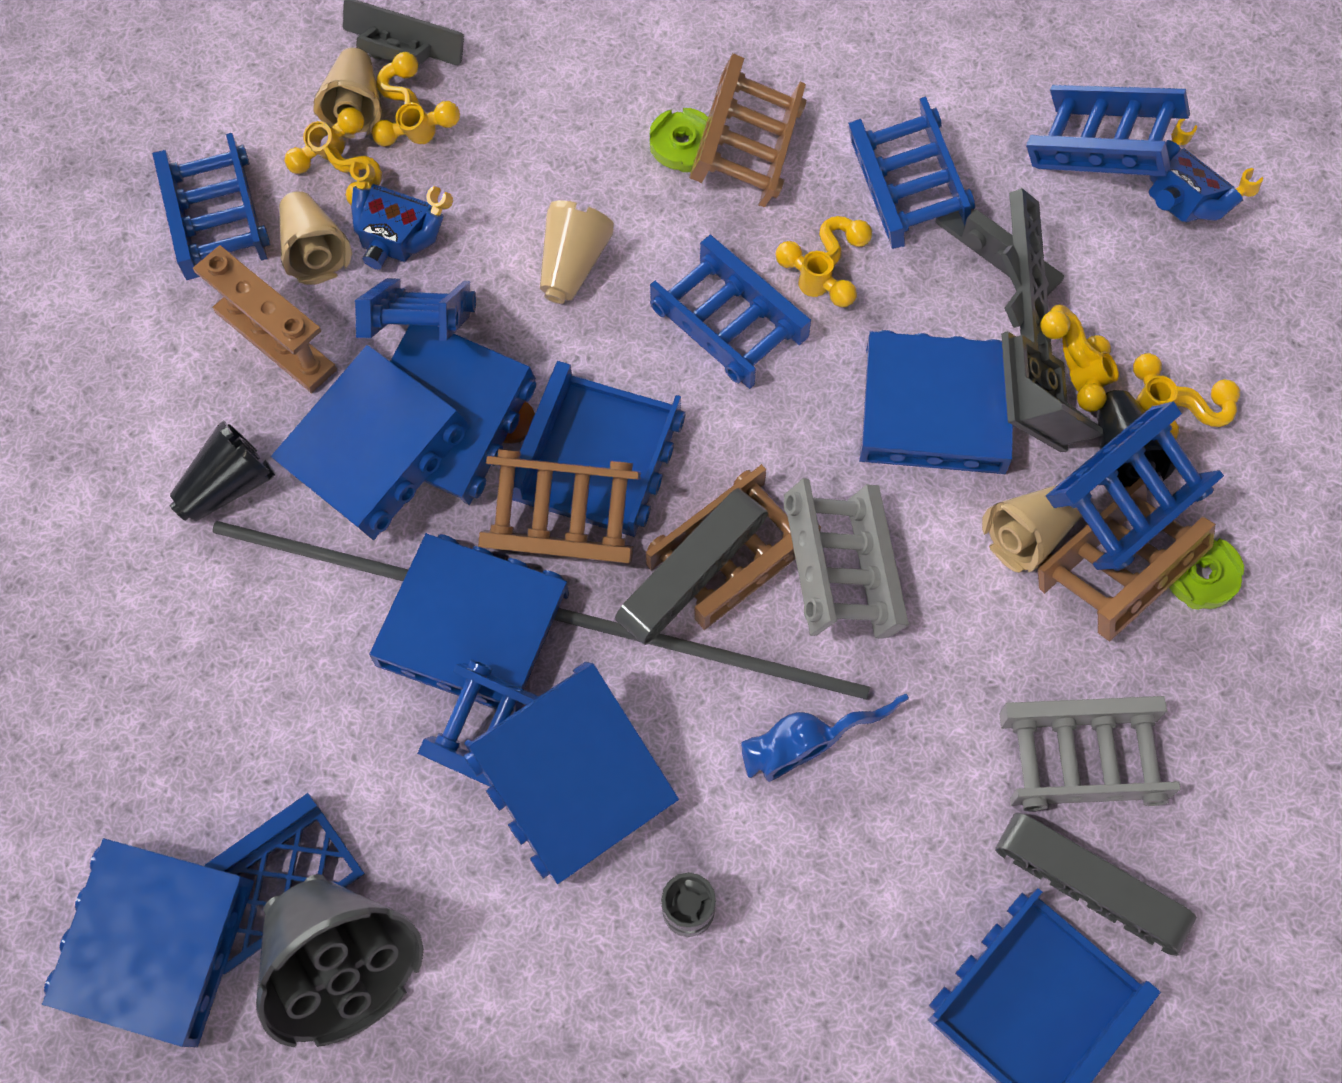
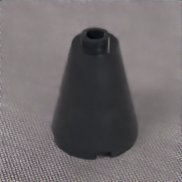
M1112 390L1107 392V399L1103 408L1097 411L1098 425L1103 428L1104 433L1103 436H1099L1100 450L1145 413L1144 409L1128 391ZM1151 440L1144 446L1146 449L1144 455L1159 477L1161 476L1164 481L1176 468L1159 442ZM1130 462L1123 463L1117 469L1119 472L1117 477L1124 487L1132 486L1141 478Z
M223 420L217 425L170 493V497L173 500L170 507L182 520L186 521L191 518L194 521H198L271 480L276 473L266 460L261 463L259 461L260 457L256 453L258 450L232 425H227Z

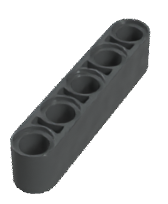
M740 488L733 490L623 603L615 616V621L644 645L652 642L757 532L766 520L768 510Z
M1021 813L1013 814L995 847V851L1001 857L1005 858L1006 855L1014 859L1013 864L1040 880L1042 877H1045L1051 881L1050 886L1076 901H1079V899L1087 902L1086 907L1113 923H1116L1118 920L1125 924V930L1152 946L1154 942L1162 946L1161 951L1166 954L1179 955L1196 921V915L1185 906L1027 815Z

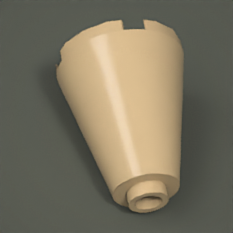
M347 48L340 53L314 98L313 111L322 122L332 127L337 123L338 114L342 109L347 107L356 108L364 117V126L360 132H367L366 135L372 133L374 124L380 121L382 114L371 58L361 49ZM346 133L343 135V138H356L354 134Z
M301 191L287 194L279 205L281 262L286 274L297 278L299 283L305 285H317L336 278L337 274L334 272L340 270L343 266L346 269L350 264L352 250L348 238L309 194Z
M563 200L551 202L547 210L540 289L545 293L544 297L558 304H564L565 300H573L611 239L614 230L613 221L605 214L589 206L587 212L575 209L576 202Z
M1058 485L996 503L988 508L983 515V534L985 535L989 532L994 542L989 546L990 550L1012 571L1020 573L1023 570H1028V572H1031L1038 568L1082 517L1077 508L1072 509L1071 506L1053 508L1046 495Z

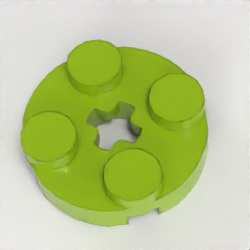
M683 108V112L672 113L671 109L661 113L650 127V151L654 158L668 168L680 170L681 172H691L708 116L693 108ZM685 135L689 136L688 142L684 143L678 142L675 138L677 136L679 138H683Z
M1219 538L1217 541L1214 540L1213 547L1176 580L1169 589L1179 600L1192 609H1215L1231 601L1242 586V575L1244 574L1243 560L1230 543ZM1196 564H1200L1202 568H1211L1212 572L1209 575V579L1200 577L1197 574Z

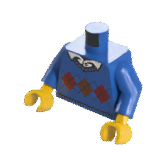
M1180 119L1171 133L1172 140L1166 141L1170 162L1168 173L1166 176L1150 175V181L1153 185L1148 192L1149 196L1155 200L1159 209L1168 210L1183 222L1197 219L1217 221L1243 201V196L1251 197L1256 195L1260 190L1263 177L1257 182H1249L1254 169H1246L1242 174L1239 186L1235 189L1232 184L1185 148L1181 149L1179 147L1180 145L1188 144L1197 130V125H1195L1191 132H1184L1180 127L1185 119Z
M355 161L351 164L350 174L357 180V186L353 187L351 212L354 232L359 236L362 247L367 249L363 256V261L366 265L380 270L387 257L406 262L412 254H417L434 244L444 215L441 214L442 209H448L453 204V197L450 193L444 192L442 200L438 203V196L441 190L436 186L428 190V202L375 184L370 189L367 188V184L375 177L373 166L367 163L366 174L360 177L359 162Z

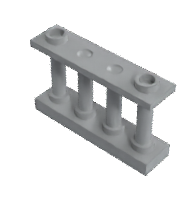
M802 478L784 494V510L788 516L804 601V616L808 622L810 636H817L837 622V619L870 620L875 638H890L908 626L909 623L879 485L866 484L847 501L813 498L810 480ZM816 513L849 516L854 535L820 532ZM823 548L856 550L861 569L826 567ZM830 583L863 585L868 605L834 603Z
M1165 696L1005 703L999 713L1001 729L1012 728L1013 733L1018 736L1024 788H1017L1010 797L1011 806L1023 805L1024 811L1033 812L1047 809V804L1131 800H1143L1145 806H1160L1169 803L1168 799H1171L1181 790L1180 782H1161L1152 727L1156 725L1155 722H1158L1167 712ZM1131 723V728L1136 729L1144 783L1121 784L1112 730L1116 727V724ZM1077 725H1091L1092 730H1096L1104 785L1081 786L1073 730L1077 728ZM1037 727H1052V731L1057 732L1064 786L1041 787L1033 734Z

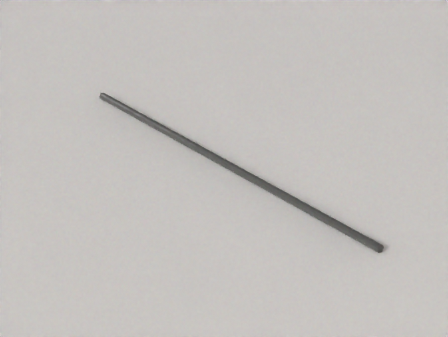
M216 521L213 525V533L399 581L404 580L409 570ZM558 608L554 620L640 642L618 622ZM661 633L649 643L657 647L867 700L870 690L869 686Z

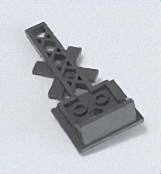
M1021 188L1009 193L1013 245L1006 247L1000 255L1016 290V293L1004 309L1013 328L1020 326V336L1016 337L1009 331L1001 333L1008 423L1059 452H1067L1068 444L1103 436L1104 433L1102 427L1068 403L1064 362L1052 355L1051 339L1047 338L1041 331L1040 322L1043 316L1049 312L1047 299L1049 282L1045 275L1040 205L1038 200Z

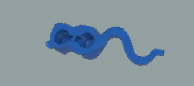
M907 694L898 696L892 703L875 711L851 712L842 717L833 727H830L810 713L795 712L780 719L767 733L741 742L742 757L747 776L752 778L759 770H762L765 779L771 782L825 752L850 728L859 724H871L887 717L903 702L907 701L909 696Z

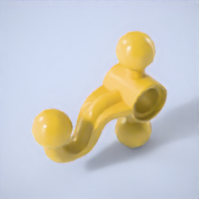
M409 52L397 54L393 62L385 65L379 71L376 78V85L381 95L391 100L405 102L396 113V123L380 120L372 127L371 135L373 140L383 147L394 144L398 136L404 134L413 143L426 144L433 139L436 133L435 125L439 124L444 128H451L460 120V110L455 103L442 101L437 104L433 112L426 113L419 105L417 96L412 90L390 85V79L396 75L403 79H409L417 73L418 61Z
M347 107L342 109L338 114L337 123L332 127L322 121L310 123L303 133V140L306 146L304 148H291L285 154V166L294 174L307 172L311 166V159L319 155L329 160L336 170L344 173L350 172V166L355 161L360 164L359 170H366L367 163L372 165L375 169V177L371 182H368L367 188L371 189L373 184L380 186L382 181L381 168L373 158L357 156L344 159L341 155L345 148L343 135L346 133H359L364 126V117L356 108ZM328 135L327 142L320 147L321 140ZM357 181L350 183L346 188L345 196L350 205H352L353 187L357 186Z
M834 216L825 220L820 227L819 236L827 250L826 253L816 250L809 252L804 257L801 247L796 242L784 241L779 244L775 252L776 261L782 267H795L800 271L798 286L805 295L817 297L828 291L830 300L838 307H848L854 303L857 298L854 284L848 280L837 281L831 277L833 267L841 258L842 251L839 242L833 235V231H844L846 240L852 246L863 247L872 238L871 226L866 221H853L843 216Z
M1061 304L1055 305L1051 308L1050 312L1043 316L1040 322L1041 331L1047 338H1062L1064 356L1070 370L1071 381L1078 391V404L1087 412H1096L1103 408L1107 399L1105 390L1102 387L1118 381L1119 378L1117 365L1110 355L1111 346L1109 340L1101 335L1090 336L1086 339L1083 326L1078 317L1068 307Z
M1144 353L1135 359L1133 372L1137 378L1144 382V387L1137 396L1136 401L1145 412L1152 406L1174 401L1176 406L1188 408L1200 422L1212 427L1226 426L1234 420L1237 413L1236 403L1240 398V388L1234 381L1223 379L1213 385L1211 399L1222 408L1221 412L1216 413L1209 408L1203 397L1194 389L1176 386L1170 378L1159 376L1162 371V362L1159 357L1152 353ZM1174 420L1170 424L1172 426L1170 432L1177 439L1179 426Z

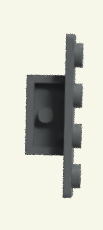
M359 0L343 1V29L359 35L356 41V48L365 51L370 57L393 61L400 52H409L416 57L419 65L429 57L456 66L462 62L464 34L462 32Z
M977 209L971 210L965 226L959 211L936 218L935 222L937 225L1010 277L1000 255L1006 247L1013 245L1012 234ZM1044 261L1045 275L1049 282L1047 287L1048 297L1063 281L1064 274Z

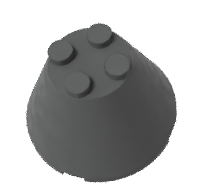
M321 874L309 876L303 883L295 885L280 896L271 898L264 906L263 910L266 916L263 925L256 1011L265 1032L280 1044L296 1047V1042L314 1041L317 1047L337 1043L360 1033L384 1017L400 1002L407 993L404 985L412 972L419 973L423 959V942L420 933L412 921L402 913L326 880Z

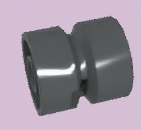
M690 872L678 874L670 879L663 889L661 898L664 922L671 931L684 937L698 936L706 931L713 922L716 905L715 892L709 881L699 874Z

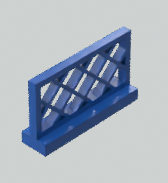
M309 793L303 795L203 865L237 876L242 873L258 875L253 900L248 899L247 904H252L247 929L238 928L237 933L245 934L242 952L226 963L224 975L261 949L262 937L252 945H250L252 935L263 936V932L253 930L258 905L265 906L267 903L266 901H259L264 876L286 879L284 892L292 887L293 881L304 882L307 877L294 876L299 852L321 855L318 874L321 875L324 874L327 856L344 858L353 872L341 881L334 882L342 887H348L365 875ZM315 821H318L326 832L323 849L300 847L303 830ZM296 835L294 846L284 844ZM330 839L339 852L328 851ZM277 848L292 851L288 875L265 871L268 855ZM261 860L259 870L249 869Z

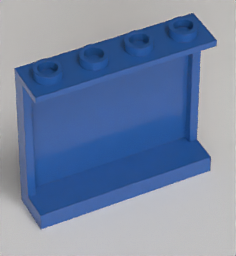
M409 325L390 362L457 410L470 425L463 439L453 446L440 462L438 469L430 474L424 482L460 498L465 504L470 505L474 498H479L486 486L485 476L491 465L495 466L494 464H486L487 456H498V449L503 450L502 444L507 434L513 433L520 419L519 411L524 401L528 402L535 392L536 378L529 366L459 335L453 334L447 341H439L438 326Z
M889 330L870 331L866 347L867 367L859 462L1006 474L1012 461L1013 425L1008 423L1002 341L997 339L986 341L969 340L961 336L950 338L933 337L925 333L914 335L897 334Z
M366 345L270 457L374 541L381 532L389 527L391 520L404 504L414 497L416 490L426 478L438 469L440 462L453 446L463 439L470 425L457 410L370 346Z
M557 361L520 449V459L610 468V461L633 463L632 471H641V479H628L622 534L635 537L638 527H645L651 510V506L647 505L650 495H657L660 489L663 474H660L659 470L662 462L668 464L674 449V443L670 442L674 431L680 433L684 424L686 412L681 411V396L676 395L673 404L665 403L572 376L571 364ZM515 467L513 501L534 507L538 469ZM553 471L549 512L571 518L575 473ZM590 475L586 523L605 529L608 528L613 477Z
M425 533L369 656L378 668L457 696L460 695L467 678L454 673L453 670L456 664L466 663L469 665L470 660H475L491 667L493 670L490 675L525 689L561 601L569 596L567 581L553 571L544 570L541 573L529 569L524 562L514 558H508L506 561L494 557L485 548L474 546L471 549L459 545L458 541L450 536L440 534L436 537ZM481 685L474 702L497 710L503 694ZM517 702L512 714L520 710L523 703Z
M584 662L572 670L574 672L573 675L475 740L471 741L468 739L464 742L469 752L463 757L476 776L483 773L491 784V787L485 791L498 811L505 807L511 815L513 821L508 824V827L520 845L528 842L535 853L534 856L529 858L542 879L549 875L557 884L679 800L596 666L590 662Z
M103 838L100 847L92 855L90 861L91 872L86 886L79 892L76 898V913L72 924L61 939V954L55 970L49 974L45 982V997L42 1005L180 1047H198L254 881Z
M1039 888L1029 897L1022 892L1008 908L1007 912L1013 917L1004 928L996 923L981 941L987 947L981 956L976 959L970 955L956 971L955 974L961 979L952 991L944 986L928 1005L934 1010L928 1021L997 1083H1091L1153 1004L1161 991L1148 980L1141 984L1138 983L1038 897L1042 894Z

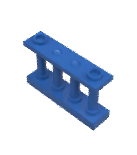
M1076 85L1051 86V96L1055 111L1058 113L1047 136L1030 135L1026 147L1032 167L1050 170L1152 176L1167 175L1170 162L1166 141H1163L1171 118L1188 119L1190 116L1186 89ZM1071 114L1089 115L1081 137L1062 136ZM1104 116H1123L1114 139L1095 138ZM1137 117L1156 118L1148 140L1129 139Z
M926 96L919 98L920 117L876 132H872V130L866 131L861 119L848 123L850 141L892 249L905 246L904 232L909 231L911 226L959 211L965 226L971 210L975 209L972 192L970 189L964 190L939 128L942 127L939 112L936 107L931 109ZM924 129L926 130L931 143L885 159L882 156L876 158L873 150L877 149V145ZM934 156L937 157L942 169L941 171L893 186L892 183L887 185L884 179L887 176V172ZM945 183L948 184L953 198L906 214L903 211L897 212L894 204L898 203V199Z
M233 133L226 134L230 152L183 164H178V162L172 163L166 150L152 153L176 260L186 280L200 277L194 272L193 267L219 245L228 252L255 246L260 260L268 259L265 247L271 245L265 225L259 226L244 166L250 165L244 144L238 146ZM234 165L237 178L185 191L184 188L179 189L178 183L184 182L183 178ZM237 192L241 193L243 201L241 206L195 218L185 215L184 210L189 209L190 204ZM243 219L248 221L249 233L200 246L197 243L192 244L191 237L196 236L198 231Z
M710 234L700 242L701 264L668 291L655 280L650 284V304L660 317L667 316L721 363L732 381L735 383L742 382L750 389L755 385L756 368L754 365L784 339L789 340L791 338L798 345H801L809 338L811 319ZM709 274L718 275L725 282V285L694 312H691L678 301ZM741 295L750 303V307L720 333L716 334L704 323L708 317L733 296L738 297ZM759 317L768 318L775 324V329L743 357L729 345L734 338Z
M386 278L355 299L356 338H372L388 324L439 326V341H447L470 317V312H475L476 292L470 291V281L461 282L449 294L406 292L405 288H401V279Z
M1174 401L1149 408L1046 495L1053 508L1071 506L1072 509L1077 508L1100 541L1106 553L1093 563L1096 570L1114 569L1119 571L1129 566L1135 560L1133 555L1190 505L1212 494L1214 491L1212 486L1224 477L1220 470L1198 473L1170 432L1172 429L1170 424L1182 414ZM1151 440L1159 442L1186 482L1173 495H1171L1144 455L1146 451L1144 446ZM1125 462L1132 464L1160 505L1146 518L1117 477L1119 474L1117 469ZM1097 485L1105 486L1133 527L1120 541L1115 537L1090 500L1092 497L1090 491Z
M470 660L469 665L466 663L456 664L453 670L454 673L467 679L444 732L438 733L437 737L430 736L424 738L417 754L491 787L483 773L479 776L474 774L463 757L468 751L459 747L461 742L458 740L481 685L503 694L488 730L511 716L517 702L527 705L539 696L490 675L493 670L491 667L478 661Z

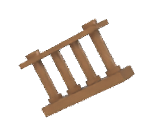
M732 53L721 74L689 178L702 183L708 171L714 173L717 170L763 189L758 206L766 207L771 197L777 198L784 183V179L780 178L796 118L801 117L807 99L802 98L806 84L799 82L791 96L746 78V74L741 72L745 58ZM741 90L786 109L783 121H778L737 104L738 100L733 98L734 92L738 93ZM731 117H735L778 135L775 149L730 131L729 126L725 125L726 118L731 119ZM725 143L771 162L767 176L722 158L721 153L716 152L718 145L722 146Z
M219 245L193 267L197 275L224 296L213 306L215 313L311 394L337 371L335 364L309 343L321 332V328L222 246Z
M498 449V456H487L486 464L500 465L495 524H491L490 530L479 533L478 547L630 563L632 561L634 546L625 545V538H622L627 481L628 479H641V471H632L633 463L610 461V468L536 461L520 459V451ZM515 467L538 469L532 528H528V535L513 533V526H510ZM553 471L575 473L570 530L565 532V538L550 537L551 530H547ZM590 475L613 477L607 536H603L602 542L587 541L588 534H584Z
M762 464L752 472L750 470L744 471L737 477L731 488L669 535L658 536L647 548L646 565L652 571L664 562L736 488H740L768 510V517L784 533L782 535L783 539L774 546L771 544L766 545L754 534L745 543L755 555L754 561L743 568L742 566L737 567L729 560L720 569L726 577V583L716 591L713 589L708 590L705 586L695 596L697 599L695 621L703 630L711 626L796 559L788 516L761 488L765 484L766 468Z
M1141 478L1132 486L1125 487L1145 518L1157 509L1147 502V486ZM1115 501L1100 513L1118 541L1130 532V530L1122 526L1127 519ZM1203 516L1193 526L1188 525L1186 527L1173 520L1162 530L1176 539L1166 550H1158L1147 543L1136 552V554L1150 563L1141 573L1136 572L1133 574L1126 568L1119 571L1114 569L1101 570L1124 586L1115 597L1110 596L1108 598L1070 572L1083 559L1093 564L1104 554L1096 548L1101 543L1089 525H1086L1054 555L1049 554L1038 567L1039 589L1045 594L1059 582L1097 609L1098 634L1110 642L1213 547L1215 524Z

